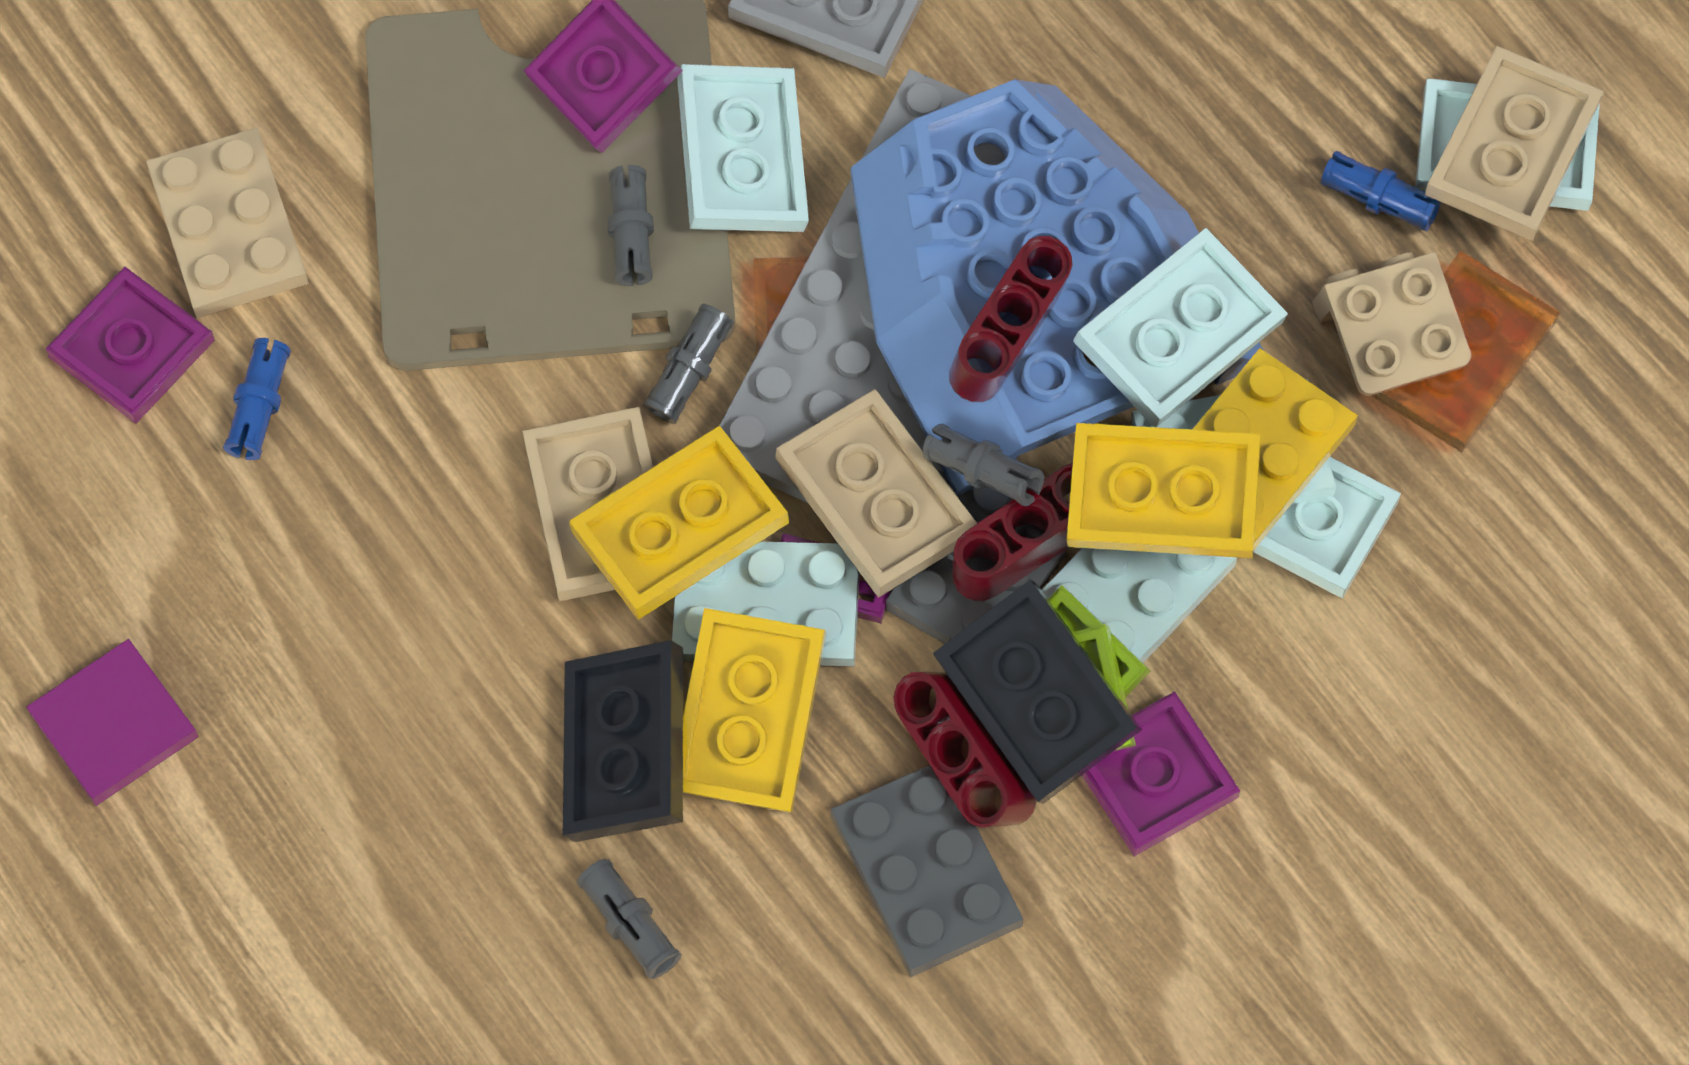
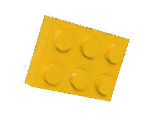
M1261 348L1257 350L1192 429L1261 434L1253 551L1354 428L1358 417L1350 409Z
M1076 423L1067 546L1253 558L1261 434Z
M719 425L569 520L571 532L639 620L789 524L787 510Z
M704 608L683 715V793L783 812H793L827 633L824 629Z

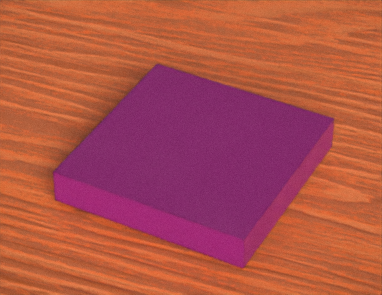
M592 0L523 70L594 148L602 153L683 71L616 0Z
M124 266L47 346L46 352L51 360L137 424L215 339L210 329Z
M127 639L26 706L33 720L95 806L199 737L196 729L130 639Z
M1175 691L1132 715L1142 729L1134 736L1136 746L1113 751L1082 775L1134 857L1238 799L1240 789Z

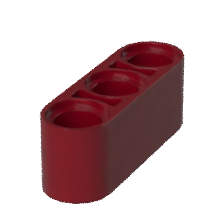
M1037 236L1025 243L968 329L949 370V382L954 392L961 398L970 402H984L993 398L999 392L1057 302L1073 266L1072 255L1068 247L1060 240L1051 236ZM1039 266L1046 269L1051 274L1052 279L1035 277L1030 272L1029 267ZM1010 312L1021 319L1023 325L1012 326L1006 324L1000 319L998 313ZM971 358L982 359L991 365L993 372L981 373L970 366L968 360Z
M1073 462L1046 477L1039 495L1030 490L1025 491L1035 498V501L1029 506H1023L1013 499L965 531L957 539L953 554L952 575L953 583L960 594L974 601L989 600L1069 548L1067 546V530L1070 503L1064 499V496L1071 493ZM1022 525H1033L1041 529L1043 534L1037 538L1027 539L1017 534L1015 529ZM975 557H983L989 559L995 566L988 571L978 572L969 568L966 562Z
M911 672L904 676L896 685L893 695L897 715L963 817L970 824L978 827L1020 825L1027 821L1034 812L1037 800L947 673ZM932 688L936 694V705L933 711L929 704V695ZM964 737L969 744V753L966 760H964L961 753V744ZM996 787L999 788L1002 795L999 811L995 807L993 798Z

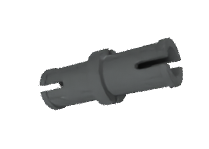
M628 165L629 187H627V181L624 179L623 166L613 168L609 172L613 214L608 218L607 225L610 237L614 238L615 281L621 285L633 286V263L634 270L638 274L639 285H644L652 280L649 236L654 232L652 215L647 212L646 171L640 166Z
M701 304L691 326L681 339L677 347L672 346L665 356L668 363L655 387H653L647 399H645L643 403L644 408L649 409L650 413L671 424L677 423L692 392L696 389L699 382L706 381L712 372L709 365L722 341H724L734 325V321L728 319V315L715 307Z
M938 424L932 429L934 434L942 437L941 441L928 434L923 447L924 457L931 462H937L964 475L968 485L977 489L989 487L1016 500L1023 506H1029L1035 501L1034 496L1025 492L1026 489L1037 495L1040 494L1044 483L1043 472L1036 467L1032 468L1003 454L998 444L989 440H983L979 443L952 430L945 424Z
M609 859L599 860L584 870L579 876L577 884L581 889L583 888L607 920L605 929L614 940L621 939L645 970V974L649 979L661 977L679 962L682 954L678 949L674 948L652 919L653 908L646 899L636 898L614 869Z

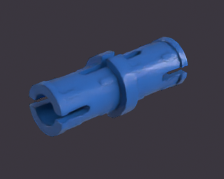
M1339 151L1333 153L1332 159H1329L1321 178L1322 186L1342 192L1366 204L1367 211L1376 215L1382 211L1402 219L1425 232L1433 224L1442 203L1426 196V191L1396 178V172L1388 168H1384L1382 171L1355 161Z
M269 338L255 339L244 383L236 386L233 401L237 404L228 438L223 446V449L228 454L236 458L241 457L244 445V448L248 449L245 456L246 460L260 459L262 454L261 448L270 417L278 413L281 396L277 392L287 359H289L291 353L290 348L278 340H274L270 354V350H267Z

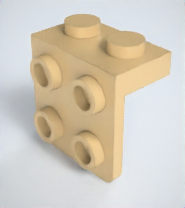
M1436 252L1414 258L1413 253L1400 254L1381 262L1379 269L1359 274L1357 269L1340 272L1324 280L1325 285L1312 301L1319 324L1334 320L1356 387L1363 395L1371 396L1463 368L1471 359V352Z

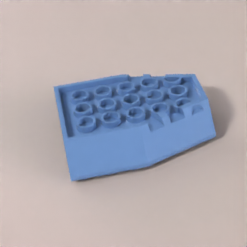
M1014 79L913 119L851 167L850 174L876 343L926 438L929 434L941 441L942 437L934 434L932 429L938 424H945L952 430L979 443L983 440H989L998 444L1003 454L1016 460L1021 454L1075 432L1076 423L1095 424L1134 407L1098 367L1086 361L1083 351L1073 340L1080 329L1198 235L1199 232L1188 212L1057 86ZM981 143L993 144L1002 151L1005 160L997 165L985 164L976 157L974 147ZM1037 236H1051L1060 240L1068 247L1072 255L1073 266L1057 302L999 392L993 398L984 402H970L961 398L954 392L949 382V370L968 329L1025 243ZM1039 266L1029 267L1030 272L1035 277L1052 279L1051 274L1046 269ZM1010 312L998 313L1000 319L1006 324L1012 326L1023 325L1021 319ZM1261 344L1255 345L1213 380L1214 383L1219 385L1235 378L1259 348L1263 350ZM971 358L968 360L970 366L981 373L993 372L991 365L982 359ZM940 464L956 496L975 488L966 483L967 480L964 479V475Z

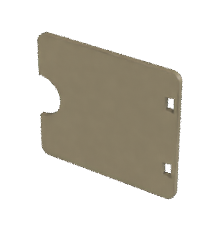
M616 0L679 67H681V64L712 65L707 9L703 0ZM478 9L385 16L378 18L370 24L366 31V54L382 338L385 357L393 367L399 370L411 371L669 349L672 346L677 347L681 339L691 326L701 304L715 307L728 315V319L734 321V325L724 341L733 334L735 329V309L727 230L690 229L677 77L602 153L594 148L523 72L534 59L512 55L498 47L489 38L481 24ZM628 165L640 166L646 171L647 212L652 215L654 232L649 236L652 280L644 285H639L638 274L634 270L633 263V286L621 285L615 281L614 238L609 235L607 225L608 218L613 214L609 172L613 168L623 166L624 179H626L627 187H629ZM667 317L669 331L633 334L632 320ZM486 332L488 347L452 350L451 335Z

